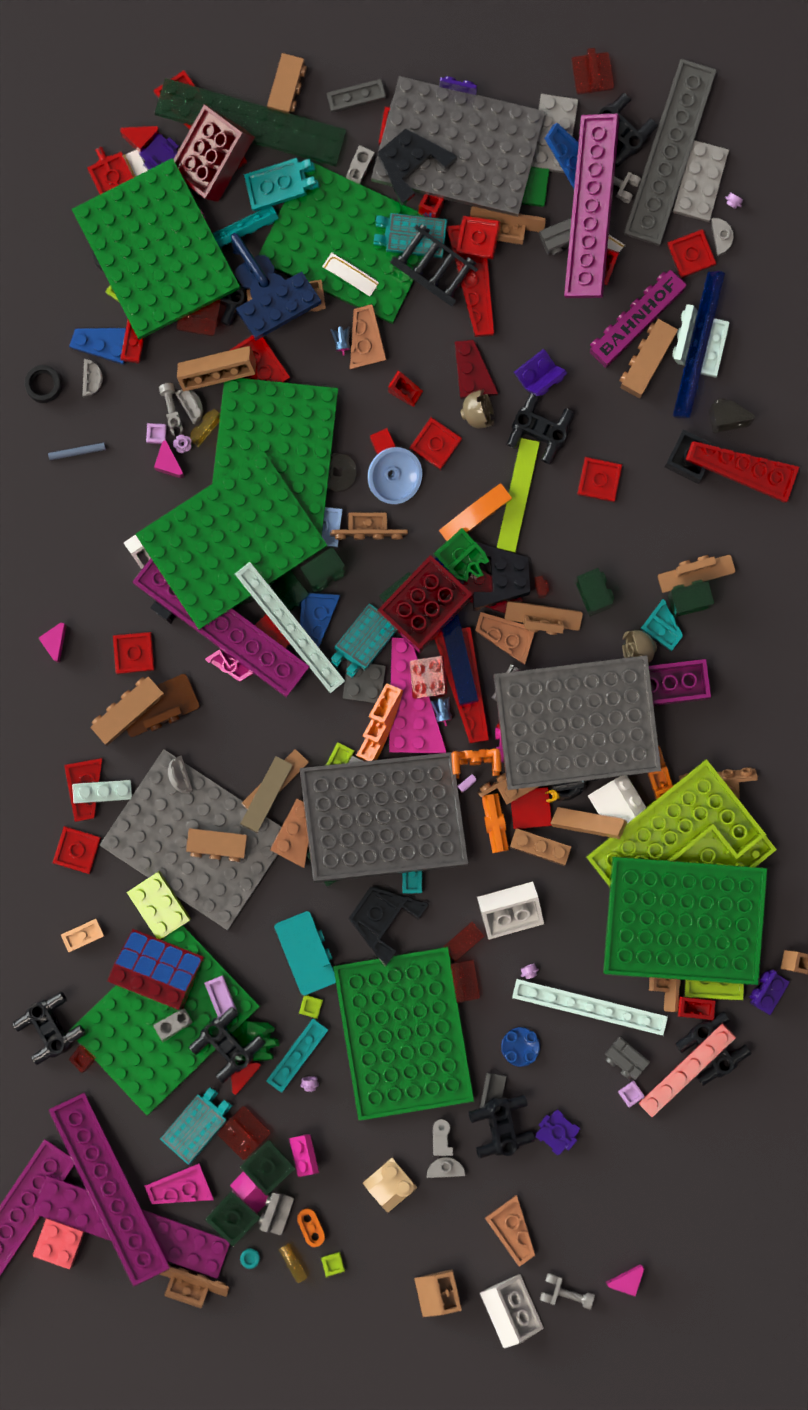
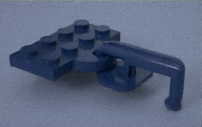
M237 233L232 234L233 253L236 255L241 254L245 260V263L236 268L235 276L243 288L250 289L252 298L250 301L237 307L236 310L256 341L322 304L321 299L302 271L284 280L280 275L274 273L275 268L268 257L264 255L253 257Z

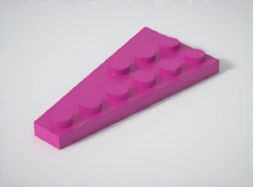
M392 638L391 685L402 689L403 694L390 730L389 753H447L415 649L404 638Z

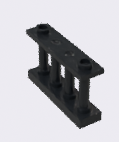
M415 224L414 228L418 230L417 234L403 254L399 255L398 258L393 256L390 263L452 307L456 302V299L453 298L455 296L454 292L470 269L475 272L478 271V268L475 267L477 263L469 257L465 260L429 234L430 229L423 224L420 226ZM426 236L434 243L418 266L412 269L407 265V260L423 237ZM439 247H441L449 254L434 276L428 280L422 276L424 274L423 270ZM457 258L465 265L449 288L443 291L438 287V282L454 259Z

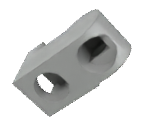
M359 145L346 178L361 184L376 156L375 152Z
M182 1009L154 1024L153 1027L162 1042H165L170 1037L179 1033L180 1030L191 1025L193 1021L187 1011Z
M443 1119L437 1120L433 1125V1156H453V1147H447V1134L450 1131V1125Z

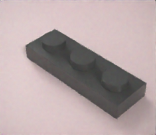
M381 79L326 93L331 113L386 99Z

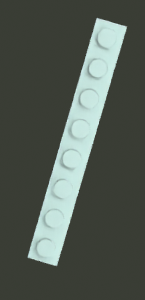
M248 562L237 571L235 576L304 662L310 666L309 668L328 692H333L344 683L345 680L254 566Z
M516 979L512 996L514 999L659 1035H664L668 1018L667 1016Z

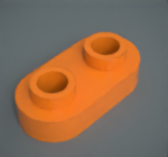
M309 1208L300 1211L297 1221L307 1244L312 1247L320 1246L324 1242L325 1234L316 1213ZM310 1215L311 1221L306 1222L304 1216ZM313 1233L319 1235L317 1240L312 1239L311 1235Z

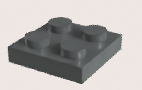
M350 661L347 662V668L351 664ZM370 664L366 671L360 668L353 678L346 674L343 699L376 703L383 690L386 666Z

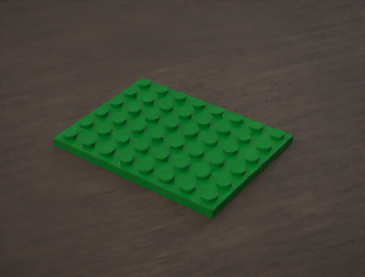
M173 158L72 208L87 241L139 340L241 289Z
M314 163L315 170L304 173L306 179L314 176L315 180H318L319 188L306 189L307 195L284 202L278 214L279 219L275 221L259 255L268 257L276 270L291 277L302 271L308 281L322 280L323 292L350 305L360 308L372 304L376 317L393 324L414 280L390 263L393 256L398 258L402 253L386 252L387 246L374 245V234L385 236L386 227H376V217L378 215L390 218V213L424 216L405 205L402 206L399 202ZM331 253L379 282L370 297L322 267ZM411 255L407 260V265L412 269L415 266L417 267L424 256Z
M245 378L224 382L212 484L264 451L322 536L338 388Z
M264 451L135 534L198 630H201L251 597V594L235 576V573L248 562L254 566L269 585L327 547L326 542Z
M612 857L603 973L758 985L767 868Z
M183 925L171 932L163 941L204 957L183 1008L193 1021L191 1025L180 1030L179 1033L170 1037L167 1041L162 1042L153 1025L180 1010L116 985L69 1030L71 1031L79 1025L85 1029L86 1035L77 1040L79 1044L147 1116L217 1050L212 1044H208L197 1055L189 1049V1046L201 1035V1030L214 1018L218 1017L205 982L222 975L224 976L239 1013L227 1026L232 1034L260 1008L253 998ZM216 1026L209 1027V1033L217 1035L219 1034V1029Z
M448 947L393 956L387 966H384L379 959L333 966L359 1121L474 1101Z

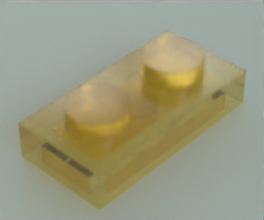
M215 409L207 412L199 427L196 426L191 431L189 438L197 447L201 445L219 423V412Z

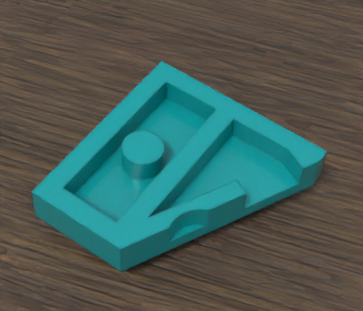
M662 599L641 627V630L672 651L683 634L669 611L666 601Z

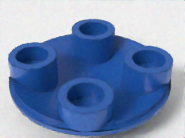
M519 1027L510 1030L504 1036L501 1050L504 1058L510 1064L527 1066L536 1060L540 1051V1043L534 1032L527 1028Z

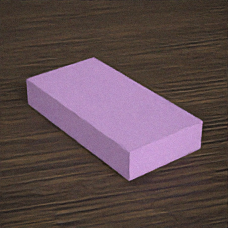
M223 975L205 982L218 1018L231 1006L237 1011Z

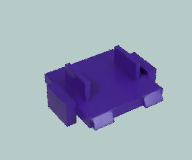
M157 134L153 138L154 141L139 153L140 157L145 161L143 166L147 170L172 158L174 160L178 152L176 150L178 145L170 137L166 140L161 134Z
M555 1110L550 1117L546 1115L538 1124L541 1128L535 1136L540 1141L543 1140L549 1145L557 1156L565 1148L568 1151L577 1141L574 1137L580 1129L577 1125H572L563 1117L564 1114L559 1110Z

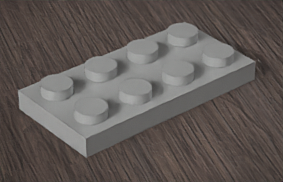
M541 94L539 110L545 111L531 167L545 168L551 172L564 173L544 138L555 123L560 124L573 136L578 99Z
M693 141L673 213L705 222L710 221L728 149Z

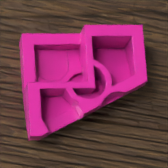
M221 649L205 658L208 663L220 668L221 671L228 673L239 682L253 675L251 671Z

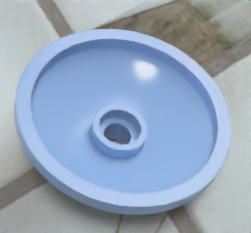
M391 447L381 451L373 459L368 470V484L371 492L376 498L388 504H400L409 500L417 492L422 481V467L418 458L409 450L400 447ZM392 470V475L388 476V472Z

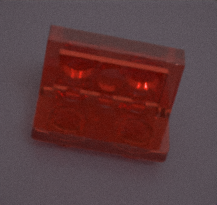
M595 48L587 49L586 55L572 57L571 61L577 94L614 88L608 52L596 54Z
M219 299L179 319L177 329L214 336L216 327L219 325L218 314L221 300Z
M444 656L410 661L412 696L414 699L425 697L440 698L447 694Z
M474 961L450 964L457 1003L479 999L480 995Z
M243 1106L218 1131L217 1135L242 1160H246L271 1132Z

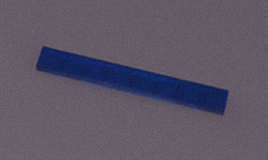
M722 271L707 273L673 412V417L690 418L725 275Z
M434 558L447 570V568L437 558ZM457 614L442 630L459 705L461 706L478 702V696Z

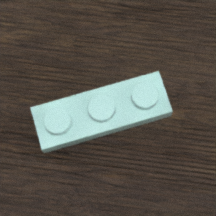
M686 305V309L682 312V326L677 332L678 343L673 349V358L680 365L686 364L698 310L694 305Z
M715 318L710 319L698 374L717 377L729 326L728 321Z
M131 780L72 784L74 804L130 800L132 797Z

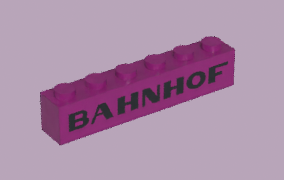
M671 269L667 273L663 272L656 279L658 282L654 286H648L643 292L645 295L640 300L638 298L635 299L630 305L631 309L627 313L625 311L622 312L617 318L618 322L614 326L612 324L609 325L603 332L605 335L601 339L596 338L591 343L590 354L605 368L685 290L687 285Z

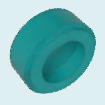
M252 1248L244 1250L240 1256L241 1264L248 1269L255 1268L260 1261L259 1253Z

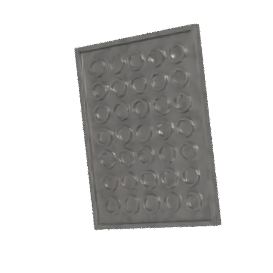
M399 76L379 150L404 129H408L457 156V160L446 170L432 157L426 160L404 179L414 192L518 217L545 111L480 95L441 88L438 85ZM377 155L371 181L392 186Z
M647 655L493 674L507 790L661 771Z
M163 749L100 843V846L148 878L160 871L178 898L228 930L276 859L277 854L270 851V848L281 826L267 817L258 833L240 825L247 812V809L242 805L243 801L186 763L184 765L193 792L187 794L177 791L172 786L168 776L169 764L176 757ZM189 828L247 835L245 859H240V862L229 861V857L221 856V860L209 859L210 855L202 854V858L191 857V853L186 852Z
M452 752L300 768L314 883L468 866L457 781L452 769Z

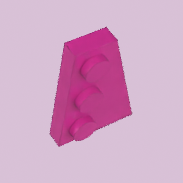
M200 1163L145 1185L152 1204L214 1200Z

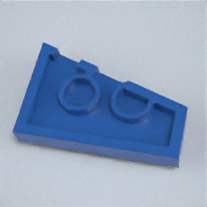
M555 123L544 139L574 188L579 143L560 124Z
M126 328L75 329L69 347L124 365L125 361H121L120 358Z
M302 593L300 625L318 648L321 645L340 595Z

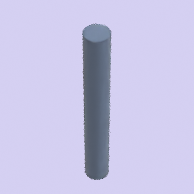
M98 443L48 453L49 460L102 451L106 450L105 443Z

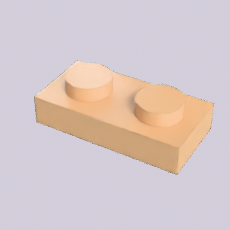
M94 919L61 934L68 953L104 937L98 920Z

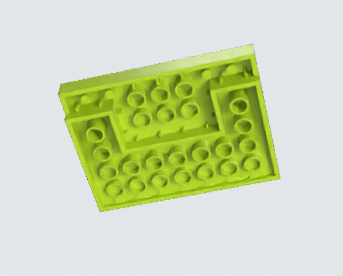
M706 759L628 822L620 839L610 837L586 856V858L610 888L612 857L756 867L777 849Z

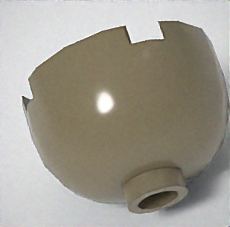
M484 389L469 394L463 402V409H461L463 420H466L469 425L478 429L494 425V419L491 420L490 414H494L492 403L488 394H483Z
M641 630L625 632L622 639H626V645H622L624 658L647 655L648 664L651 663L657 651L656 642L653 641L652 637Z

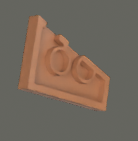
M373 305L354 309L350 369L387 360Z
M480 612L475 631L525 665L534 632L528 631L524 624Z
M296 799L270 851L304 868L308 848V834L304 802Z
M516 1195L486 1216L485 1219L520 1267L535 1256Z

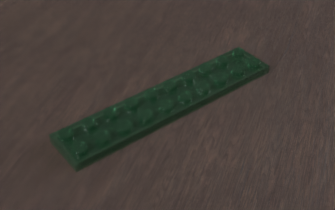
M167 78L164 79L155 110L156 116L192 126L205 104L255 136L252 141L254 144L336 167L346 133L345 129Z

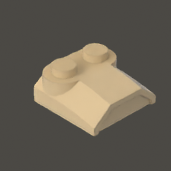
M393 1158L389 1159L363 1182L364 1186L387 1213L417 1188Z

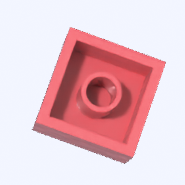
M46 1218L33 1257L70 1270L73 1267L85 1232Z

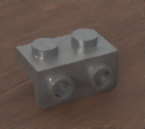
M273 1192L272 1195L269 1194L265 1204L268 1208L259 1220L260 1230L282 1235L294 1198L279 1192Z

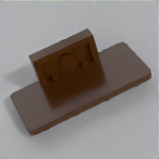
M181 674L156 685L165 696L126 729L130 737L138 736L149 730L152 732L159 730L163 724L167 722L169 724L175 723L180 720L179 717L199 709V702L186 674Z

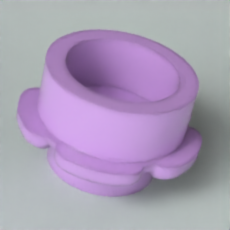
M730 192L729 196L725 197L728 200L726 204L735 209L737 206L742 207L743 199Z
M178 435L177 439L173 441V446L179 453L188 452L192 447V441L188 436Z
M535 963L520 969L522 972L521 977L525 976L526 979L537 976L536 972L539 971Z
M314 1076L302 1078V1084H300V1087L304 1088V1091L307 1092L315 1091L316 1087L319 1086L317 1077Z

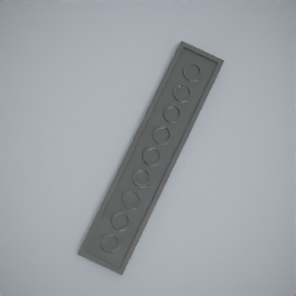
M680 59L624 232L625 236L660 246L716 69Z

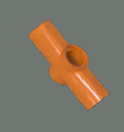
M498 793L485 795L482 797L485 811L484 820L487 834L489 833L492 853L508 851L505 833L506 824L504 814L501 812Z

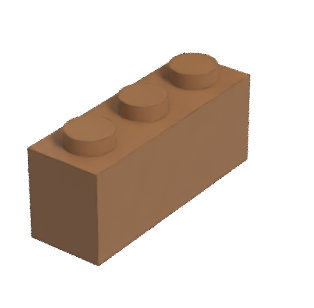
M282 53L267 104L268 112L289 118L291 112H295L297 101L294 100L296 94H300L302 87L300 79L305 76L307 69L303 58Z
M189 828L186 852L191 853V857L202 858V854L210 855L209 859L221 860V856L229 857V861L240 862V859H245L248 836Z
M516 828L509 848L565 866L571 846Z

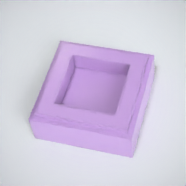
M147 423L146 443L162 444L166 440L167 425Z
M471 774L457 788L461 793L465 792L476 782V778Z
M634 1080L617 1091L629 1108L645 1097Z

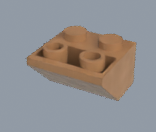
M453 1269L414 1278L423 1317L461 1311Z

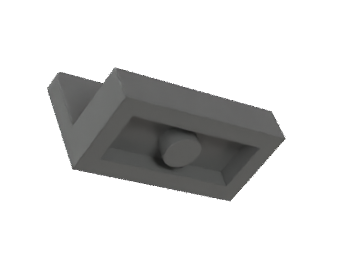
M487 1073L480 1108L484 1107L492 1098L502 1099L506 1076ZM498 1106L495 1112L499 1111L501 1106Z

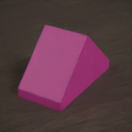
M163 441L154 466L155 470L178 478L185 477L167 441Z
M59 623L39 637L43 646L57 663H60L67 627L65 623Z
M243 1171L230 1186L245 1203L259 1212L265 1206L269 1195Z
M640 1264L610 1279L606 1283L609 1288L636 1296L644 1269Z

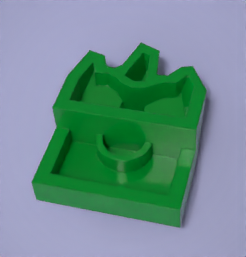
M460 528L433 553L457 579L468 581L469 572L477 578L483 576L479 563L486 564L489 562L482 548L473 541L463 528Z
M245 1021L233 1033L243 1046H247L257 1035H260L265 1040L266 1044L254 1054L255 1057L252 1061L274 1059L269 1049L280 1046L278 1039L270 1037L275 1028L267 1022ZM239 1054L235 1057L236 1060L246 1061L244 1055Z

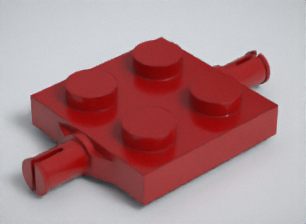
M103 147L95 150L100 160L96 164L87 167L99 194L133 178L122 153L119 152L113 156H106Z

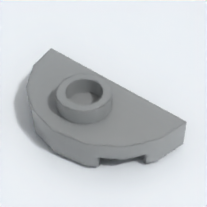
M711 218L717 256L730 248L733 242V231L726 221L719 218Z
M84 359L83 397H89L98 392L102 385L103 377L98 365L91 360Z
M182 389L175 392L193 424L199 423L202 418L203 409L197 394L192 390L183 392Z
M182 756L172 759L168 767V776L172 786L181 793L189 794L193 792Z
M449 1157L437 1159L430 1165L427 1171V1178L465 1176L462 1165Z

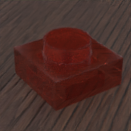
M543 576L535 577L534 582L538 598L546 597V591H549L547 580H543Z
M80 1045L69 1058L70 1062L81 1073L86 1072L96 1059L83 1045Z

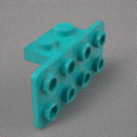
M303 912L275 924L274 928L302 995H308L336 983L335 974L329 961L332 959L331 953L328 948H324L322 942L325 941L321 930L317 931L310 912Z

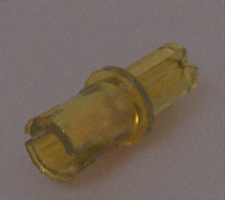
M290 1244L280 1248L279 1251L287 1264L286 1268L289 1267L296 1282L299 1283L305 1280L307 1276L299 1263L300 1259L296 1258Z

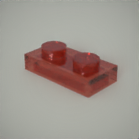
M471 922L444 945L443 948L448 947L449 955L456 962L479 942L484 935Z

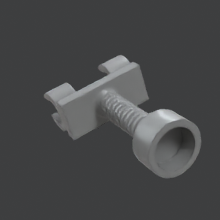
M628 172L625 180L622 181L614 176V185L620 188L616 198L629 203L633 195L624 191L627 182L638 187L641 178Z
M172 383L162 384L159 386V392L166 400L169 412L166 416L170 431L175 436L173 430L179 427L182 435V423L178 412L175 410L172 394L175 393L174 385Z
M547 1274L546 1281L556 1284L553 1296L542 1292L541 1301L555 1305L557 1296L560 1295L581 1302L583 1308L591 1309L595 1294L587 1292L586 1295L582 1296V1294L563 1290V1288H560L562 1277Z

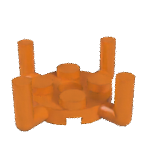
M495 748L479 751L452 752L453 775H456V779L460 778V765H467L469 762L470 766L481 765V762L484 761V763H492V776H500L502 771L500 750Z

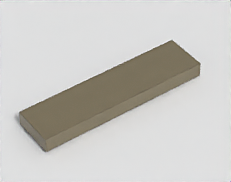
M275 756L240 825L258 833L293 766L292 764Z

